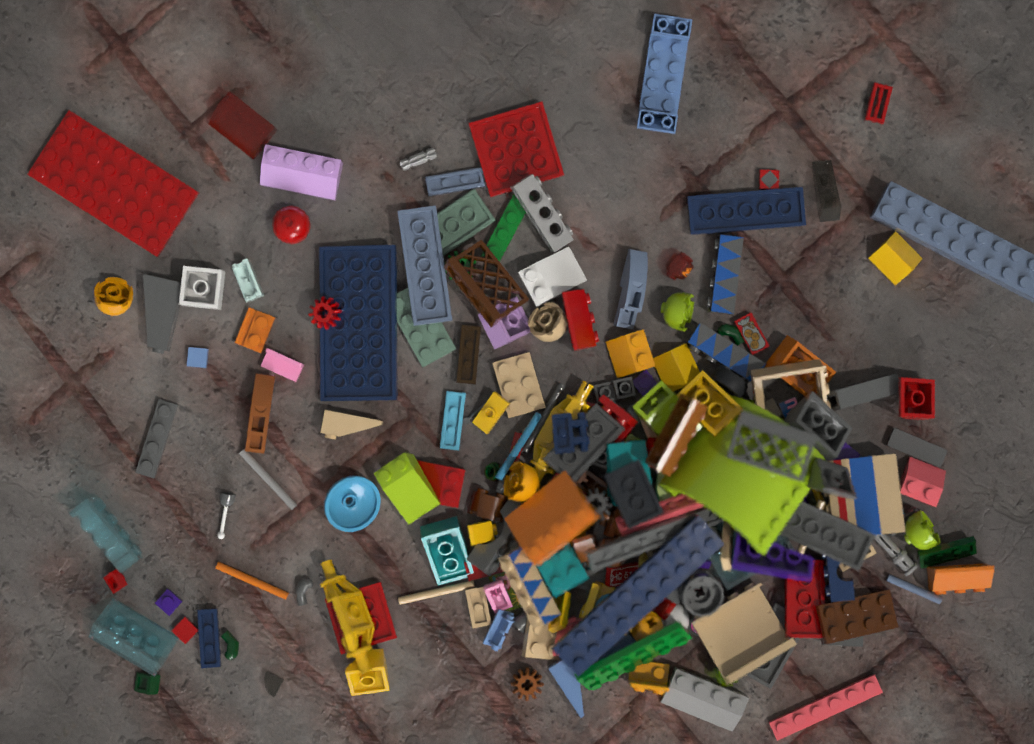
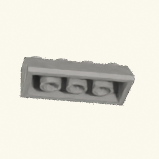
M674 666L668 681L669 692L664 691L660 702L733 732L743 715L749 698L745 694Z

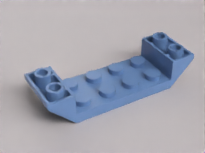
M654 14L639 105L637 129L670 134L676 133L677 113L692 19Z

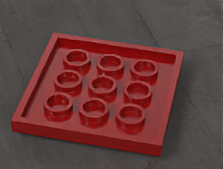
M543 102L469 123L490 198L511 192L510 187L530 174H533L534 177L538 176L541 182L564 176Z

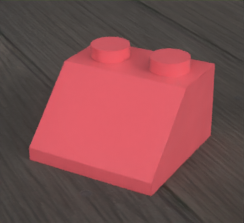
M909 456L899 481L901 495L931 507H936L943 491L946 470Z

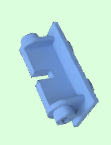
M498 609L482 643L491 646V649L494 651L501 649L505 639L504 634L508 633L512 623H514V613Z

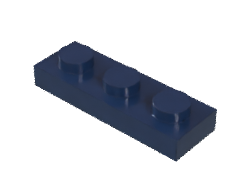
M218 608L198 609L201 668L221 667Z

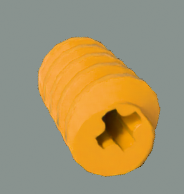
M649 612L634 626L631 632L633 638L639 641L663 628L662 620L656 613Z

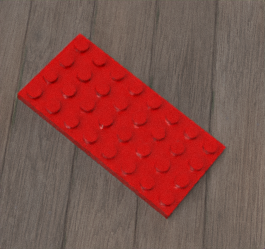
M68 110L27 174L156 257H159L199 195L198 191Z

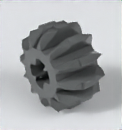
M595 488L594 494H592L591 490H587L588 497L586 495L585 497L591 504L597 501V504L601 505V507L598 506L596 511L601 516L600 520L603 521L605 519L603 514L610 515L607 509L612 508L613 505L607 502L611 500V497L604 498L606 491H602L601 495H599L598 488Z

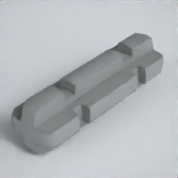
M430 148L426 150L427 152H420L410 156V159L401 160L402 170L405 171L410 169L411 166H418L427 162L428 159H435L437 157L435 149Z

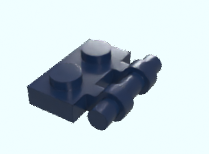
M584 412L577 413L578 420H572L571 413L552 415L555 454L574 453V445L578 444L580 445L581 452L588 451V444L590 443L586 429L588 427V420H586ZM573 428H579V437L573 436Z

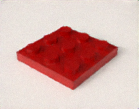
M377 582L358 588L363 594L375 627L371 646L397 638L382 583ZM325 598L340 653L345 654L347 652L341 641L345 635L334 610L333 603L327 602ZM362 636L357 637L358 648L362 647Z

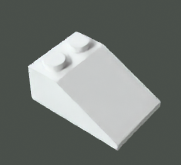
M570 247L518 272L536 308L561 295L562 292H567L587 281Z

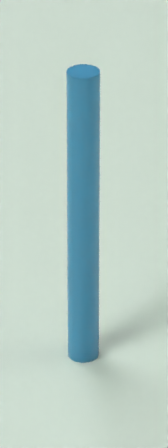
M538 412L534 414L495 477L502 481L540 421L542 415Z

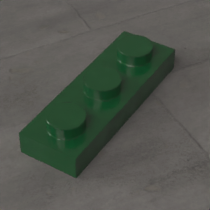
M974 536L943 543L927 550H918V564L923 569L977 554L976 540Z

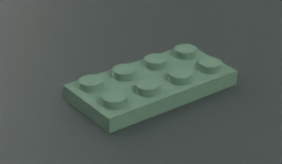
M406 288L397 293V322L422 367L456 350L442 322L414 326L409 289Z

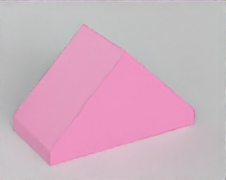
M502 578L484 585V591L494 613H497L498 609L506 610L513 607Z

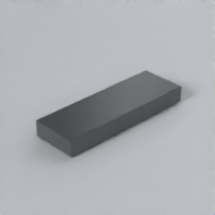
M896 428L892 429L886 446L938 468H941L948 451Z

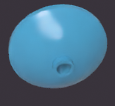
M348 476L342 478L329 489L325 497L324 512L327 520L336 529L344 532H355L367 527L379 512L381 503L379 491L365 477Z

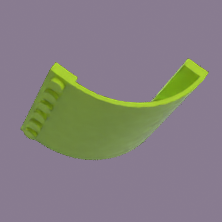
M729 395L743 408L744 412L790 426L760 406L742 398ZM738 416L716 437L702 427L687 444V451L680 457L676 471L671 476L665 475L659 484L670 496L676 497L678 492L718 514L745 536L759 554L765 555L810 490L807 486L814 460L816 458L827 460L813 447L804 480L799 482L726 457ZM741 425L739 433L742 439L751 436L752 433L749 427ZM762 432L756 435L761 445L771 441L767 433ZM754 437L744 441L749 452L758 448ZM781 438L775 441L780 452L790 448L785 439ZM741 443L734 446L733 455L741 457L746 454ZM773 443L763 447L768 458L778 454ZM799 445L794 448L799 458L807 454L808 447ZM760 449L750 454L754 462L760 463L765 460ZM792 450L782 454L787 465L797 460ZM779 456L769 460L775 469L784 467ZM798 462L788 466L793 475L800 476L802 469Z

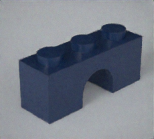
M822 554V558H826L827 566H823L824 577H828L829 585H825L826 597H830L831 602L855 600L852 577H840L836 573V569L841 563Z

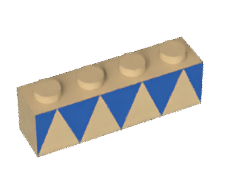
M521 546L512 549L498 558L501 568L506 573L510 585L514 589L519 603L527 614L528 621L532 624L533 628L545 625L560 615L537 567L534 566Z

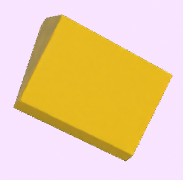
M895 231L868 259L894 285H897L915 269L923 258Z
M687 343L653 358L660 379L672 392L685 387L700 373Z

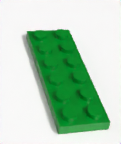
M678 620L594 663L579 677L575 674V677L589 691L597 690L602 684L618 679L619 675L625 672H632L641 664L650 663L653 661V658L669 653L670 649L676 646L685 645L688 640L692 639L691 634Z

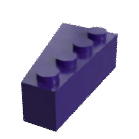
M737 530L731 569L810 582L814 565L813 558L785 548L776 542L772 543L765 555L759 554L748 542L749 540Z

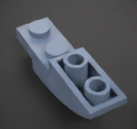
M628 249L620 282L622 291L613 324L617 327L634 329L637 313L642 311L647 283V252Z

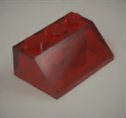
M230 91L218 104L208 123L253 160L277 132L275 126Z

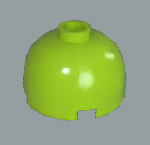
M677 292L668 297L666 302L662 303L661 313L664 314V321L669 327L683 332L688 329L685 325L686 322L690 323L692 319L694 301H691V298L694 297L693 294Z
M920 510L907 519L904 538L909 545L913 544L918 549L927 550L941 544L938 533H934L932 528L934 527L932 521L924 511L921 512Z

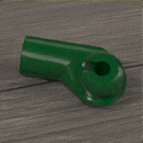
M722 324L717 329L719 335L732 337L737 346L745 342L736 326Z

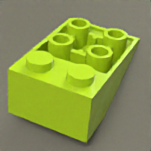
M661 380L633 406V409L643 422L659 436L679 398ZM700 422L697 426V432L703 427Z

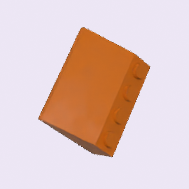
M564 470L504 519L522 550L534 566H540L601 518V516L566 470Z

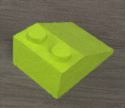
M404 452L374 473L381 488L408 524H411L441 504L414 454Z

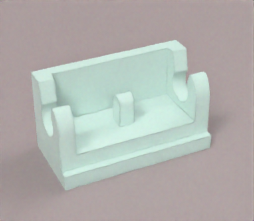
M244 259L241 263L233 264L232 269L246 303L264 296L251 261Z

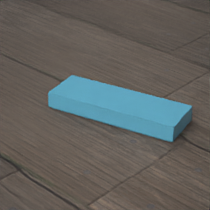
M446 392L440 442L441 449L459 451L466 393Z

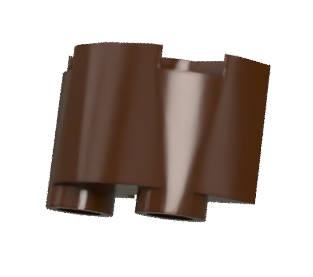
M477 488V491L473 490L467 513L504 523L500 511L508 501L507 496L496 493V496L488 494V490Z

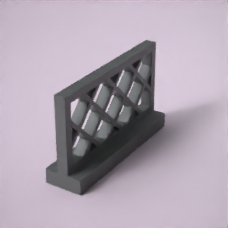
M741 411L726 457L803 482L818 436ZM741 425L749 427L752 435L742 439L739 433ZM762 432L767 433L771 440L764 445L760 444L756 436ZM754 437L758 448L749 452L744 441ZM781 438L787 440L790 448L780 452L775 442ZM740 443L746 452L741 457L732 454L734 446ZM773 443L778 454L768 458L763 447ZM799 445L808 447L807 454L799 458L794 449ZM760 449L765 460L757 463L754 462L750 454ZM792 450L797 460L787 465L782 454ZM779 456L784 467L775 469L769 460ZM798 462L802 469L800 476L793 475L788 466Z

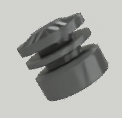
M701 568L695 570L677 587L679 599L686 609L693 615L700 617L715 613L721 606L724 598L723 589L711 573Z

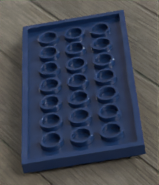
M396 245L319 247L320 301L322 296L326 297V299L331 297L334 300L333 303H339L336 309L342 310V313L337 314L341 320H334L336 323L335 327L330 325L328 330L324 329V327L320 329V401L398 400ZM325 310V312L323 311L322 315H328V310Z

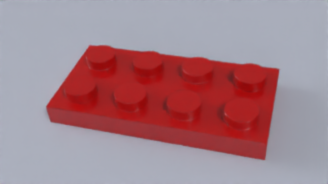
M814 560L810 582L785 578V638H823L816 606L825 604L824 560Z

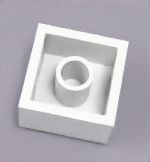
M183 266L179 305L221 310L225 271Z

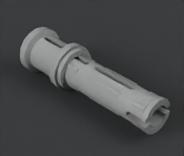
M886 534L875 536L874 539L893 558V563L897 564L905 572V576L910 575L919 566L918 563H914L907 556L906 551L900 550Z

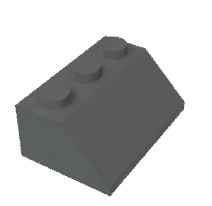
M813 391L809 392L797 403L784 420L793 428L817 435L818 438L814 447L826 460L837 458L852 430V427Z

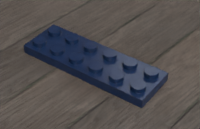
M803 187L687 196L690 235L806 226Z

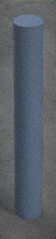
M890 574L886 578L887 582L937 604L942 602L943 597Z

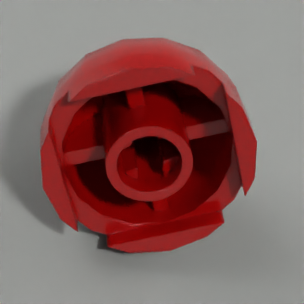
M290 205L282 207L276 212L273 217L272 228L276 237L282 242L297 244L308 236L311 222L304 210Z

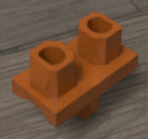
M613 505L612 508L607 509L610 512L609 516L603 514L605 519L600 522V525H606L603 534L612 538L613 536L622 537L615 518L621 515L617 506Z

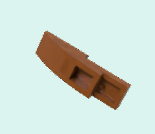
M256 373L245 447L247 452L265 453L275 382L274 375Z

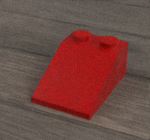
M417 460L438 497L440 505L458 508L466 469Z

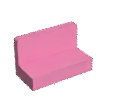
M266 348L265 352L267 353L261 367L297 382L304 364Z

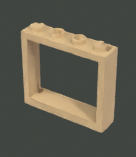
M820 359L750 370L755 404L765 409L762 380L815 372L817 396L831 408L830 402L827 401L829 386L828 383H825V377L828 376L826 365H823Z

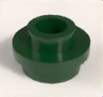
M497 462L489 463L484 470L486 478L490 481H498L499 479L495 476L500 470L501 465Z

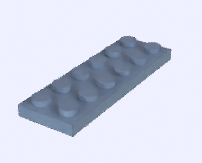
M436 206L397 211L414 326L452 321Z

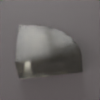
M266 671L264 685L267 692L275 698L284 679Z

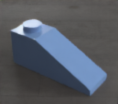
M559 659L550 665L548 669L580 718H582L584 711L580 683L577 681L575 673L562 659Z

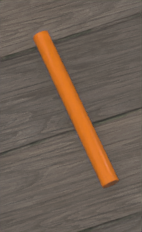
M218 562L215 569L285 600L289 595V592L221 562Z

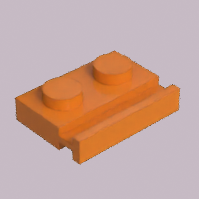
M249 307L235 343L262 353L276 318Z

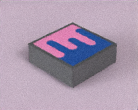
M796 396L777 403L784 420L789 411L798 403Z

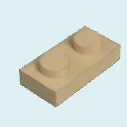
M484 586L465 590L472 628L492 624Z

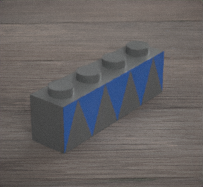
M720 235L718 239H715L714 250L717 251L716 258L712 259L711 269L714 270V277H710L709 289H712V294L707 299V308H710L709 313L734 315L744 237Z
M702 323L697 325L687 341L691 351L697 354L699 352L706 355L705 359L712 364L717 362L742 378L747 385L748 383L752 384L750 370L761 369L766 365L760 359Z

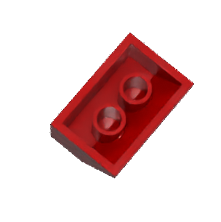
M584 289L562 292L561 297L567 316L573 351L596 347V342H599L597 330L593 331L592 327L595 319L593 312H589L588 305L591 304L589 293H585Z

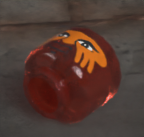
M682 251L680 253H673L665 264V268L668 270L666 274L674 281L677 278L685 280L694 268L692 264L693 259Z

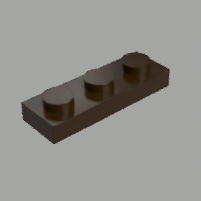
M462 325L456 383L476 385L481 327Z

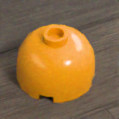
M118 277L105 278L104 282L100 283L99 281L94 288L95 304L104 314L110 316L123 314L132 304L133 288L124 279Z
M520 461L511 465L509 470H512L510 476L506 475L504 480V495L513 501H526L537 493L540 488L537 471L530 465Z

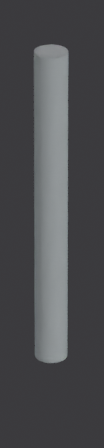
M245 449L239 453L291 510L297 506L291 497Z

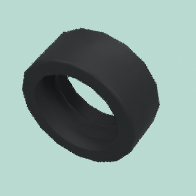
M718 366L710 377L728 395L741 398L748 388L747 383L742 378L723 366Z

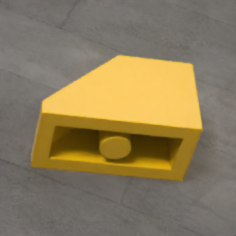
M492 520L468 525L471 545L495 540V535H498L497 526L492 524Z

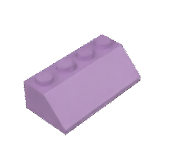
M265 144L261 162L260 185L336 200L343 162L339 159Z

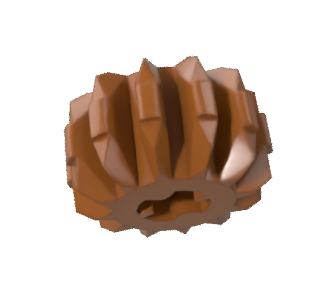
M526 667V673L524 674L521 669L518 670L520 677L513 674V678L517 681H512L511 686H518L512 692L517 693L520 691L518 694L519 699L524 694L525 700L529 701L530 694L533 699H536L534 692L542 693V690L538 687L544 686V683L537 682L542 678V675L540 674L535 677L536 669L530 674L529 667ZM527 679L530 683H533V685H529V688H525V685L522 686V683H525Z

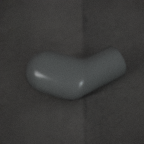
M310 578L301 579L295 588L298 606L308 604L305 593L308 588L313 586Z

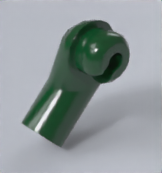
M227 630L221 638L227 643L225 658L233 660L239 653V642Z

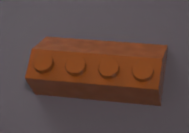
M681 393L644 463L671 476L678 467L680 457L686 453L688 442L695 436L699 422L704 419L707 406Z

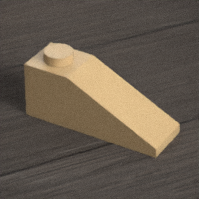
M325 410L320 433H324L325 438L336 440V436H345L381 426L383 421Z

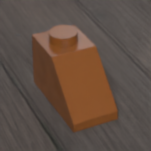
M588 535L572 540L581 563L586 562L589 565L586 551L599 546L596 535Z

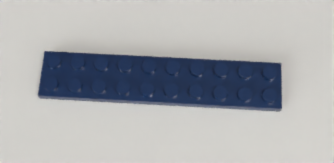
M697 514L551 648L579 677L719 550L724 543Z

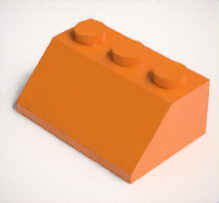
M978 563L927 567L928 590L934 592L935 595L946 594V591L954 590V593H966V589H973V592H985V588H991L994 566Z

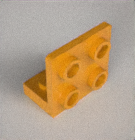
M651 661L650 663L637 666L634 671L629 672V686L634 691L645 692V689H650L655 694H664V691L669 692L667 682L670 664Z

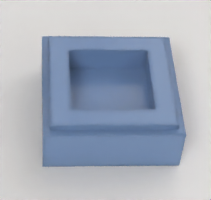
M188 347L187 366L207 368L209 349Z

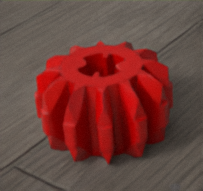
M322 296L321 301L318 299L314 300L316 306H309L313 312H310L308 315L314 317L311 323H317V328L321 329L324 327V329L328 330L330 325L332 327L336 326L334 320H341L337 314L342 313V310L336 309L339 303H333L334 300L331 297L326 299V297ZM328 310V315L325 314V316H323L322 312Z

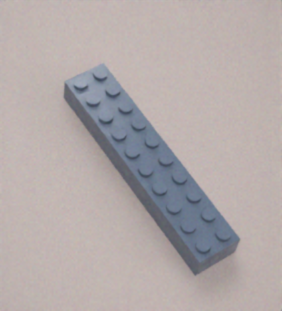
M892 181L886 184L869 218L1034 303V254Z

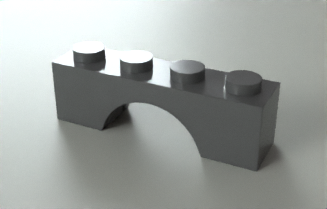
M508 499L500 511L503 519L523 503ZM505 519L504 528L499 538L489 544H477L466 559L488 576H491L499 568L500 562L498 558L509 552L513 543L517 541Z

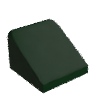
M137 672L134 691L147 695L158 694L161 676Z

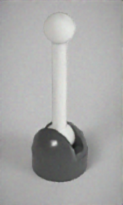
M220 492L219 500L224 509L220 532L217 533L219 539L225 537L224 526L227 509L234 503L236 494Z

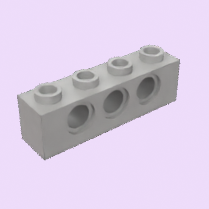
M530 174L510 188L550 252H556L574 240L571 236L573 232L568 225L565 226L562 222V214L557 208L554 209L552 206L553 200L547 192L544 193L542 190V182L538 176L534 177L533 174ZM532 190L537 193V199L534 202L529 198V193ZM542 207H545L548 212L545 218H542L539 214V210ZM553 223L558 227V231L555 234H552L549 229Z

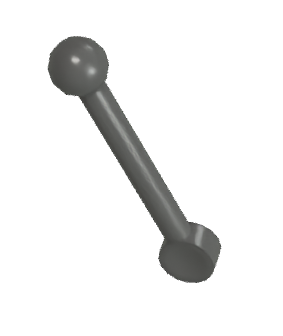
M485 403L469 417H465L463 423L465 425L470 424V420L480 412Z

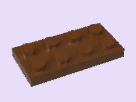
M890 589L857 596L855 600L831 602L816 606L824 644L899 628Z

